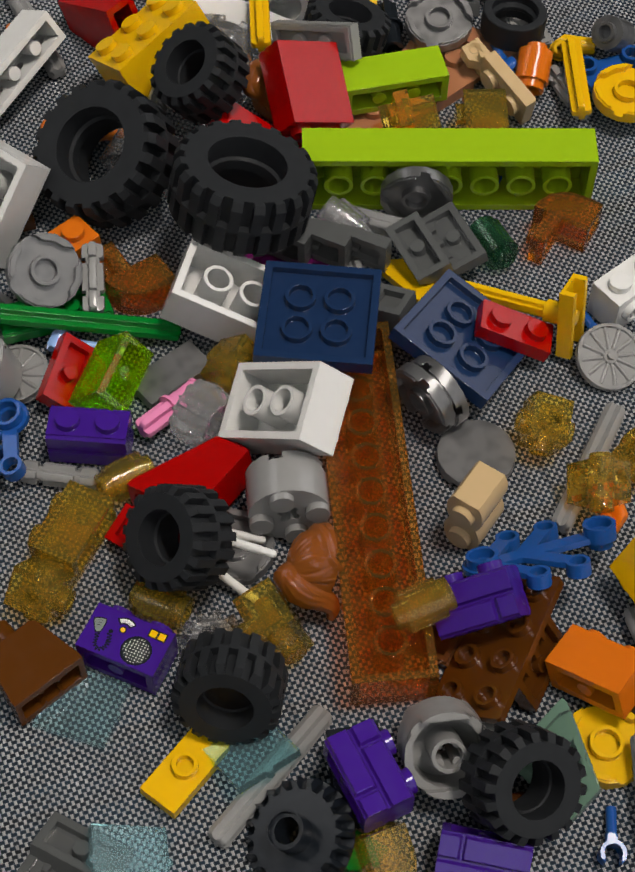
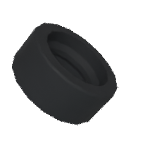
M486 0L483 5L480 32L484 39L492 46L504 51L519 52V48L527 45L528 42H541L547 22V9L540 0ZM514 17L524 20L528 24L511 25L498 18Z

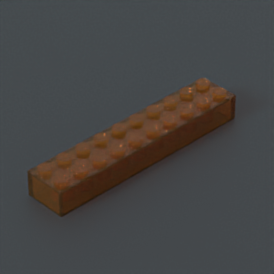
M388 321L377 322L372 374L342 372L353 378L354 381L334 455L322 456L323 469L327 475L331 511L329 522L338 533L339 547L336 558L338 563L344 568L338 573L336 583L340 604L350 706L424 700L437 696L440 678L392 344L388 338L390 334Z

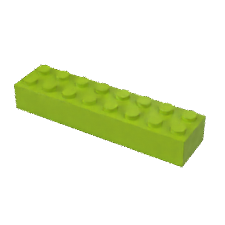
M302 128V148L308 152L318 173V186L312 209H325L328 201L334 200L370 210H384L380 204L381 184L386 176L397 169L422 166L438 170L449 178L453 186L452 202L457 210H589L599 164L595 128ZM498 174H499L500 176H502V179H501L500 183H499Z

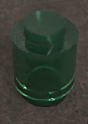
M483 216L471 224L470 229L487 253L489 261L485 262L489 269H505L515 261L519 247L499 220L493 219L491 216Z

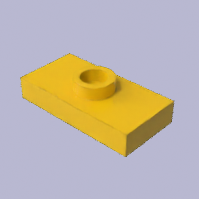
M192 728L140 787V793L173 819H176L231 754V748L222 741L217 743L210 742L203 735L198 737L191 733Z

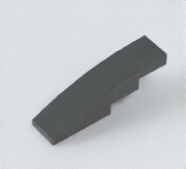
M309 218L307 228L299 240L289 247L286 246L280 252L273 254L269 251L267 254L287 262L308 263L313 258L332 266L347 267L351 260H359L363 265L374 269H381L385 273L391 263L392 238L354 226Z

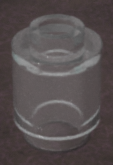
M335 195L326 202L316 218L358 227L370 232L373 230L368 226L371 222L369 216L345 198L340 200Z

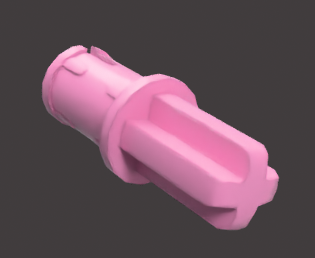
M190 378L170 395L164 394L159 397V403L136 420L135 426L140 435L144 438H152L170 423L180 422L186 411L206 398L204 387L195 378Z

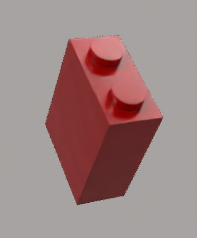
M276 40L259 54L274 128L281 131L282 136H291L294 140H301L302 128H347L354 123L336 42Z

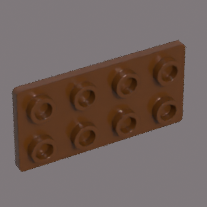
M552 576V586L544 590L529 589L526 579H522L523 590L526 593L531 614L465 634L448 667H446L433 697L450 696L464 700L475 710L481 721L495 724L505 721L514 700L522 710L537 712L550 682L544 660L563 637V634L550 617L564 586V582L560 577Z

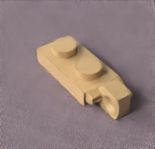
M478 37L463 45L460 56L467 68L475 69L476 74L480 75L484 87L488 91H493L499 98L505 112L510 116H514L520 125L529 121L534 110L536 98L495 50L490 52Z

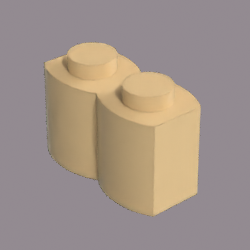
M478 461L448 499L447 511L449 516L444 522V531L447 539L454 546L468 550L478 547L504 511L502 498L508 490V481L505 474L482 461Z

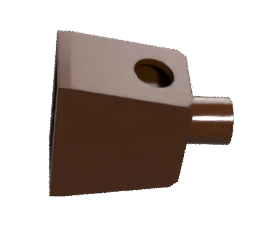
M1 620L0 691L17 721L23 727L86 680L88 674L82 656L36 620L28 621L16 631L6 620Z

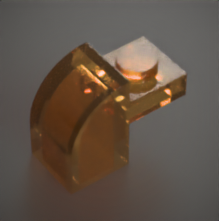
M558 192L543 197L534 206L531 228L526 238V243L530 244L527 260L541 265L556 241L583 252L599 227L603 204L571 192Z
M112 241L103 245L104 260L101 263H104V282L111 306L122 313L134 316L149 315L162 310L175 276L156 253L130 266Z

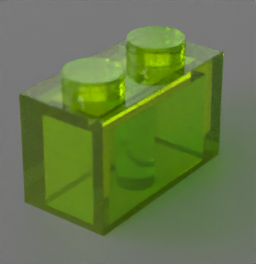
M127 331L98 341L68 402L74 407L127 411L154 354Z

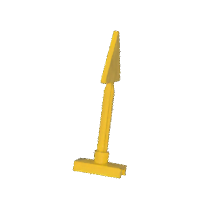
M391 259V263L385 273L382 272V277L393 286L414 290L416 302L436 283L419 285L403 259ZM573 273L559 293V301L552 299L544 301L465 280L492 302L519 312L542 317L543 321L556 324L555 356L570 360L573 355V341L578 342L584 334L587 276Z

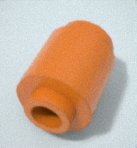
M538 41L528 42L527 45L519 48L515 74L534 96L542 95L544 88L548 86L553 52L547 48L548 46L545 43Z

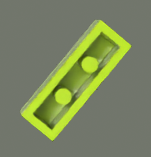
M439 45L366 56L355 61L341 60L353 115L447 100L449 73Z

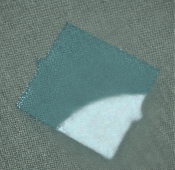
M87 671L88 677L38 713L32 725L34 728L104 750L115 722H119L122 718L120 710L130 689V684Z
M278 727L274 730H269V735L262 740L255 738L254 743L244 744L236 742L235 745H226V742L218 741L203 749L216 769L239 794H242L267 777L273 778L276 771L301 756L300 749Z
M91 823L88 826L90 856L86 859V865L90 867L91 872H170L173 861L168 857L165 827Z

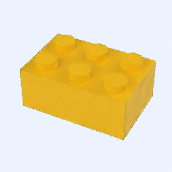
M147 0L146 5L139 12L123 20L121 28L112 36L102 39L96 45V50L88 58L105 81L110 79L121 81L148 98L152 87L150 79L154 76L151 73V66L155 64L156 59L154 57L157 51L162 49L164 40L166 38L170 39L173 31L178 28L182 30L184 25L190 22L194 25L197 21H204L206 24L210 22L194 0Z

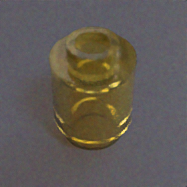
M134 451L101 467V472L94 475V479L102 498L108 505L115 501L120 504L130 499L126 484L131 479L155 468L147 454L141 456L139 452Z
M443 576L436 580L433 577L427 578L394 593L395 603L389 605L398 628L406 627L411 634L450 617L449 612L458 608L454 593Z
M137 581L132 587L128 603L133 605L132 613L135 616L150 622H161L170 629L173 627L183 629L191 616L194 598L188 596L187 591L159 592L158 590H151L145 587V582Z

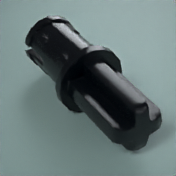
M383 0V3L377 5L388 14V19L391 20L390 32L383 54L402 51L404 49L401 37L403 24L398 18L396 4L389 0Z

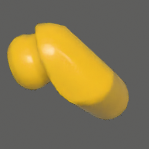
M564 34L553 41L549 47L553 52V60L559 62L563 61L561 42L567 40L568 36H574V39L581 41L583 54L594 55L596 45L590 37Z

